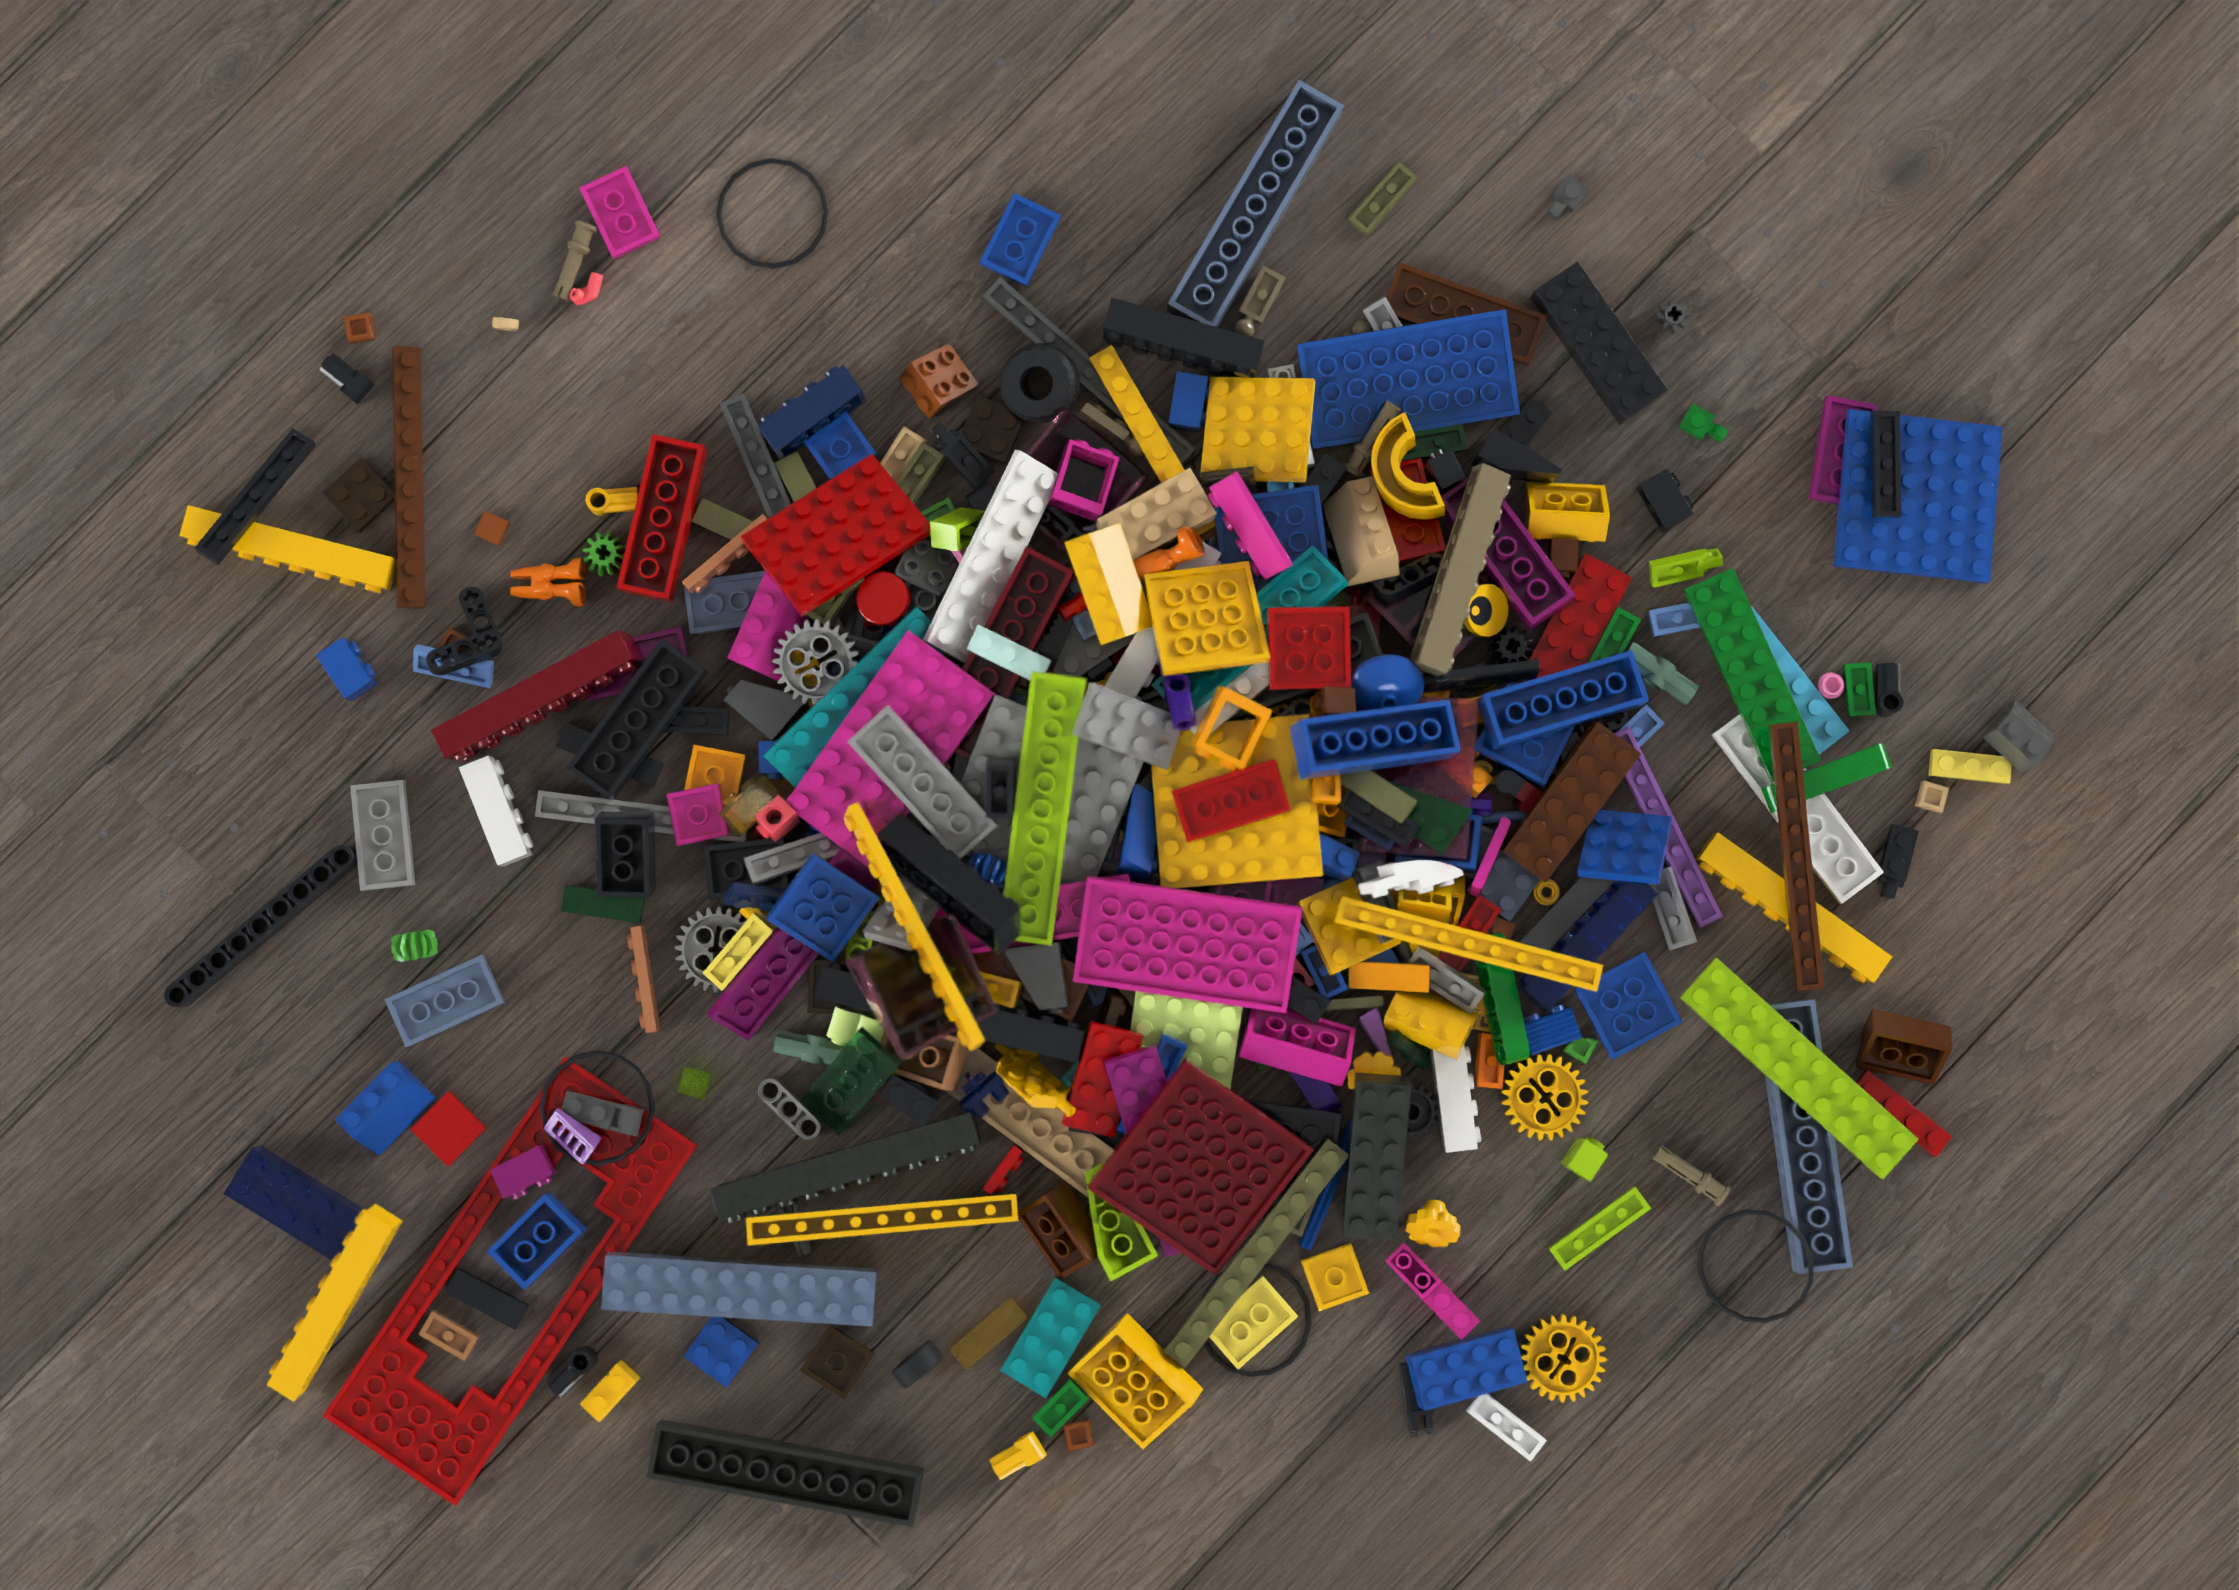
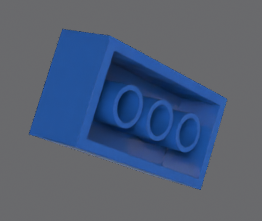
M1509 1327L1498 1328L1466 1337L1463 1340L1459 1339L1405 1354L1418 1407L1425 1411L1527 1382L1514 1329Z

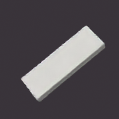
M1488 1393L1476 1396L1466 1409L1470 1415L1530 1462L1547 1441Z

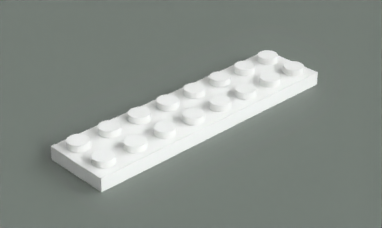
M1020 450L1014 451L923 641L965 664L971 653L966 648L977 626H985L1025 547L1028 545L1050 500L1058 473Z
M1738 714L1714 732L1712 737L1770 812L1761 788L1774 782L1771 783L1740 714ZM1821 794L1806 800L1812 868L1837 902L1843 904L1884 872L1827 796ZM1777 811L1771 813V815L1778 823Z

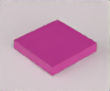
M719 783L666 794L676 846L730 836Z

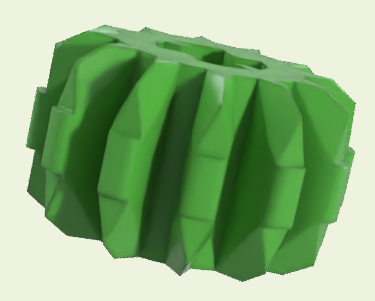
M598 532L596 533L597 541L591 538L587 539V542L592 546L591 548H583L582 551L584 553L590 554L583 558V562L590 564L589 570L591 572H595L598 569V575L601 577L605 575L606 569L610 576H614L615 571L613 568L615 566L621 570L622 565L619 561H623L624 554L621 553L625 552L626 545H620L622 539L619 536L613 538L611 532H607L604 539L602 534ZM607 548L611 554L609 558L605 556L606 559L604 560L600 553L601 551L605 552L604 549Z
M430 929L397 934L391 938V950L394 954V959L399 962L431 957L438 953L437 938H435L434 931Z

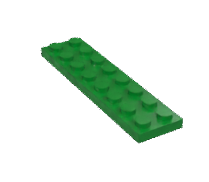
M1734 568L1684 589V594L1771 783L1774 782L1769 724L1798 722L1802 769L1822 761Z

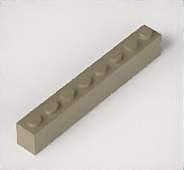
M1484 463L1471 469L1410 660L1420 670L1434 676L1447 674L1453 666L1454 657L1452 656L1454 649L1461 641L1462 632L1460 631L1463 622L1467 620L1470 613V607L1468 606L1471 597L1475 595L1478 589V582L1476 581L1486 564L1485 554L1494 539V533L1492 532L1495 523L1499 521L1502 515V509L1500 508L1502 501L1510 490V484L1508 483L1511 475Z

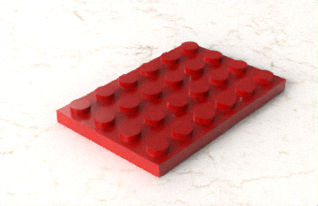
M870 454L741 536V540L803 617L929 536L930 523L874 455Z

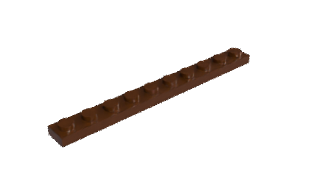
M393 346L396 608L423 609L425 608L421 347Z
M1798 722L1769 724L1795 990L1824 988Z

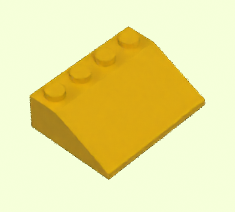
M1128 1313L1110 1328L1067 1373L1142 1449L1190 1408L1203 1391V1388L1172 1357L1166 1354L1164 1349Z

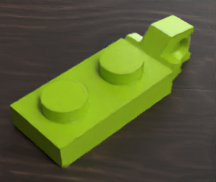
M1715 548L1708 550L1699 549L1649 561L1650 583L1655 588L1703 577L1708 569L1723 566V557L1719 549Z

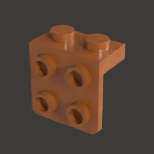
M948 344L912 361L899 377L904 387L911 393L919 408L928 419L937 416L948 402L972 391L977 386V381L952 346Z

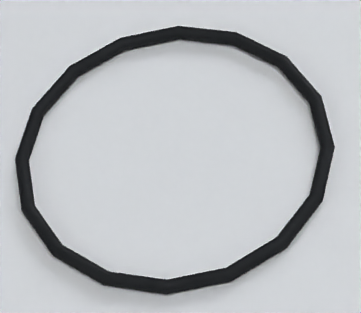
M769 158L751 162L730 177L720 193L716 216L721 237L735 255L751 265L775 269L796 264L814 251L825 233L829 211L824 190L809 171L792 161ZM769 163L791 166L808 176L820 194L824 211L820 232L810 248L792 260L774 264L754 261L739 252L725 234L721 216L725 194L734 180L752 167Z
M599 1050L577 1054L558 1066L544 1086L540 1105L544 1128L547 1124L545 1105L549 1087L559 1072L577 1059L599 1055L618 1059L635 1070L646 1087L650 1110L646 1128L635 1145L618 1157L599 1161L587 1159L584 1163L595 1166L619 1162L637 1150L651 1130L655 1110L651 1085L639 1067L620 1054ZM544 1129L558 1151L573 1161L579 1162Z
M1744 1209L1723 1216L1707 1231L1699 1249L1698 1273L1706 1294L1722 1311L1742 1321L1768 1323L1787 1317L1805 1301L1813 1284L1814 1259L1805 1237L1790 1221L1769 1211ZM1745 1214L1768 1216L1785 1224L1801 1240L1809 1260L1808 1282L1800 1299L1785 1312L1767 1318L1743 1316L1725 1307L1711 1292L1703 1273L1704 1250L1711 1234L1727 1220Z
M1267 1263L1263 1268L1279 1272L1295 1285L1305 1305L1307 1324L1302 1342L1291 1357L1270 1370L1253 1372L1242 1369L1238 1370L1218 1357L1213 1352L1208 1341H1205L1204 1346L1210 1357L1228 1371L1248 1377L1272 1375L1292 1364L1306 1346L1312 1325L1309 1300L1299 1282L1281 1267ZM1223 1272L1217 1274V1276L1205 1289L1201 1300L1204 1298V1296L1207 1294V1292L1210 1290V1288L1214 1285V1283L1217 1281V1279L1221 1276Z

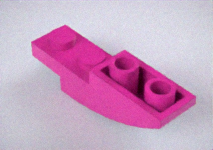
M1405 1243L1385 1260L1461 1340L1481 1322Z

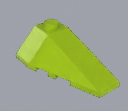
M1105 1162L1084 1172L1086 1186ZM1087 1186L1097 1255L1109 1280L1113 1281L1156 1258L1158 1254L1144 1227L1090 1191Z

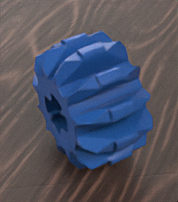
M984 852L973 854L968 865L974 867L982 879L986 882L991 881L998 887L1000 892H1004L1007 861H1002L1000 857Z

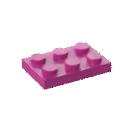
M627 166L579 188L614 260L661 238Z

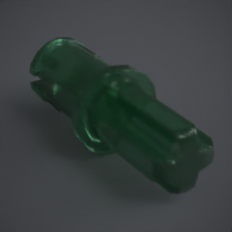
M1394 1030L1389 1034L1387 1044L1401 1053L1403 1059L1410 1060L1420 1069L1430 1067L1432 1058L1419 1048L1418 1043L1410 1041L1398 1030Z

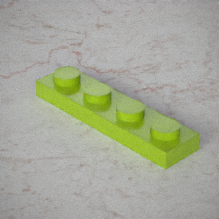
M1633 1186L1552 1244L1548 1249L1565 1271L1645 1214L1651 1207L1638 1189Z

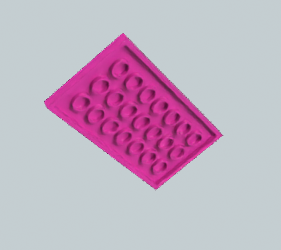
M908 630L789 796L786 803L796 811L798 816L869 868L870 862L866 854L862 855L857 847L856 841L858 839L853 831L850 832L845 824L844 814L848 806L856 802L859 803L877 839L878 833L900 813L907 818L911 810L847 741L884 707L889 705L940 762L945 765L993 699L995 693Z
M1087 876L1073 982L1286 1013L1302 907Z

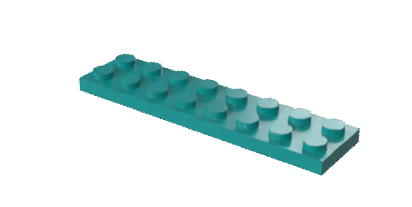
M1313 545L1293 561L1292 566L1283 570L1256 593L1267 645L1268 608L1323 607L1349 584L1347 579ZM1253 664L1185 673L1189 679V691L1194 712L1213 698L1218 686H1228ZM1160 676L1151 685L1164 699L1165 690ZM1178 688L1172 689L1173 691H1181Z
M916 606L778 739L763 756L796 788L906 632L909 630L923 640L932 621ZM933 647L935 650H937V651H938L939 653H941L942 655H945V654H946V653L942 652L941 650H939V649Z

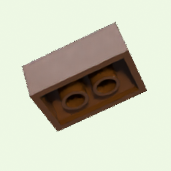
M1872 1009L1863 1027L1856 1067L1934 1085L1952 1050L1951 1027Z
M1065 1180L1018 1211V1219L1060 1280L1098 1257L1092 1220Z

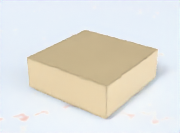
M1921 781L1915 807L1943 813L1949 787Z

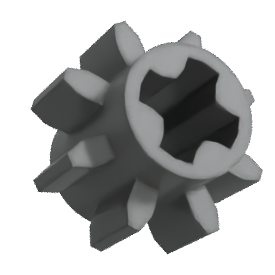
M1671 299L1668 307L1661 304L1658 309L1662 314L1655 318L1656 321H1661L1663 325L1661 331L1667 328L1671 329V333L1674 334L1677 331V326L1682 329L1685 328L1687 324L1683 319L1687 318L1690 313L1684 311V302L1680 305L1674 304V300ZM1670 312H1672L1673 316H1677L1675 321H1673L1672 317H1668Z

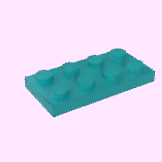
M1055 1277L1000 1371L1047 1398L1101 1304Z

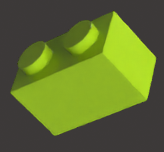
M960 507L930 521L932 547L952 551H960L968 547L985 511Z
M1588 1136L1585 1139L1577 1137L1560 1164L1581 1178L1591 1182L1608 1154L1602 1151L1605 1146L1594 1138Z

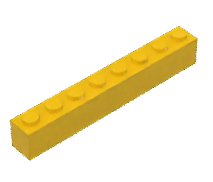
M188 505L179 536L187 539V544L196 546L222 514ZM253 522L231 550L238 552V557L254 561V557L264 559L263 563L278 568L280 563L289 565L288 570L304 574L305 570L315 572L314 577L324 580H330L331 576L340 578L339 583L355 587L356 583L366 585L365 590L375 593H381V589L390 591L396 571V559L256 522Z
M1719 832L1712 833L1695 857V860L1700 863L1698 865L1699 868L1709 875L1715 873L1722 878L1720 880L1722 885L1732 891L1736 888L1743 893L1742 899L1753 906L1758 904L1764 908L1765 911L1763 913L1775 922L1779 919L1787 925L1785 929L1789 932L1784 879ZM1816 902L1821 951L1827 953L1830 956L1828 960L1837 967L1842 968L1845 966L1852 971L1851 977L1862 984L1865 981L1867 983H1874L1892 956Z
M374 1204L368 1210L363 1209L355 1220V1223L358 1224L354 1232L350 1231L342 1243L345 1246L342 1253L339 1252L330 1264L333 1268L329 1275L326 1274L318 1285L320 1289L319 1294L312 1297L305 1308L308 1311L305 1318L302 1317L293 1329L296 1332L294 1338H290L281 1350L284 1354L282 1359L277 1360L270 1369L269 1374L272 1376L267 1383L269 1387L293 1402L305 1393L403 1222L401 1219L377 1204Z

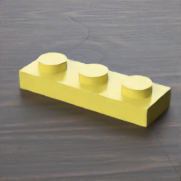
M1932 749L1930 750L1928 776L2009 784L2012 764L2003 756Z
M753 913L703 974L720 990H726L775 929L759 914Z

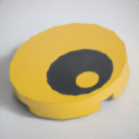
M1492 584L1478 585V589L1475 595L1471 597L1468 606L1470 607L1469 616L1463 623L1468 631L1476 636L1490 637L1497 634L1504 627L1508 618L1509 607L1503 591Z

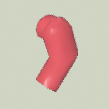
M591 272L586 287L571 290L569 295L571 301L576 305H584L595 300L598 297L604 276Z

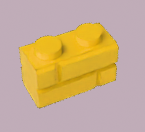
M621 1360L596 1385L580 1405L600 1422L640 1380V1377Z

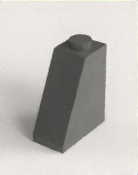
M740 680L738 683L733 682L724 693L726 695L724 701L772 741L779 739L808 704V701L805 704L802 703V696L792 699L793 694L785 693L784 691Z
M1061 941L1053 942L1051 946L1035 944L1006 948L1005 954L1038 1009H1046L1047 1014L1063 1012L1062 1007H1067L1069 1000Z

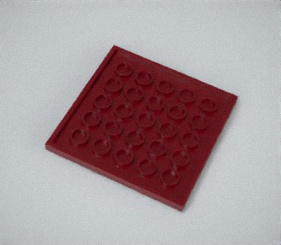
M1184 1058L1087 1186L1090 1191L1217 1276L1314 1149L1311 1145Z

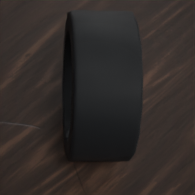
M928 1340L905 1358L892 1371V1374L903 1388L906 1389L933 1368L943 1358V1354L931 1340Z

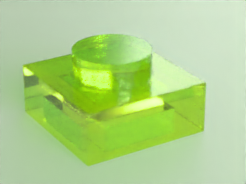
M684 1067L677 1093L705 1099L711 1073Z

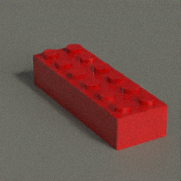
M652 434L616 587L621 592L673 603L708 455V450L704 445Z

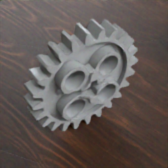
M819 618L815 620L814 626H811L808 619L804 621V628L796 623L794 625L795 633L787 629L785 633L788 640L785 638L778 640L783 648L776 647L774 649V652L779 654L780 657L772 660L773 663L780 664V667L776 668L773 672L775 674H782V677L777 682L778 684L786 682L787 686L784 692L786 693L792 689L794 691L792 699H796L801 695L803 696V704L807 702L808 698H812L813 706L818 702V699L822 698L859 662L852 658L858 655L859 651H851L850 649L855 641L846 642L845 640L849 633L845 632L840 635L838 633L840 625L831 629L829 620L824 626H821ZM815 639H826L828 649L825 651L818 650L815 647ZM833 650L837 651L836 655L823 660L820 668L814 665L800 674L795 673V670L808 665L813 660L812 656L819 659ZM792 651H802L805 655V661L796 663L791 657ZM831 661L838 662L841 666V672L838 674L830 673L827 668L828 663ZM809 673L814 674L818 679V684L816 686L807 685L804 681V676Z
M722 906L717 907L716 913H714L712 907H708L706 916L701 910L697 911L698 920L693 917L687 918L691 926H681L685 935H677L676 938L682 941V945L674 947V949L682 951V955L677 956L675 959L684 961L679 970L688 969L689 972L685 978L695 977L694 986H698L703 982L704 991H707L713 985L714 993L719 992L720 989L703 974L706 969L699 965V958L701 955H706L709 957L711 964L717 957L718 952L713 951V946L718 945V926H721L719 947L724 948L728 944L726 939L728 930L732 929L737 933L746 922L741 921L743 917L741 913H738L735 917L733 916V908H729L724 914ZM703 928L711 932L712 937L708 943L703 942L700 938V932Z

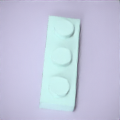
M981 625L977 626L966 648L1030 681L1032 671L1046 673L1052 661Z

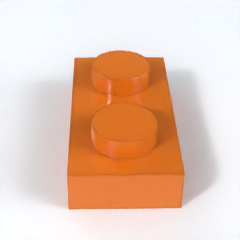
M1478 1033L1474 1087L1503 1089L1504 1066L1500 1065L1496 1059L1491 1034Z

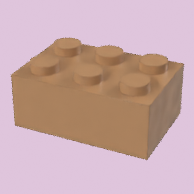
M889 1016L874 1067L945 1091H957L969 1048L961 1043L958 1035Z

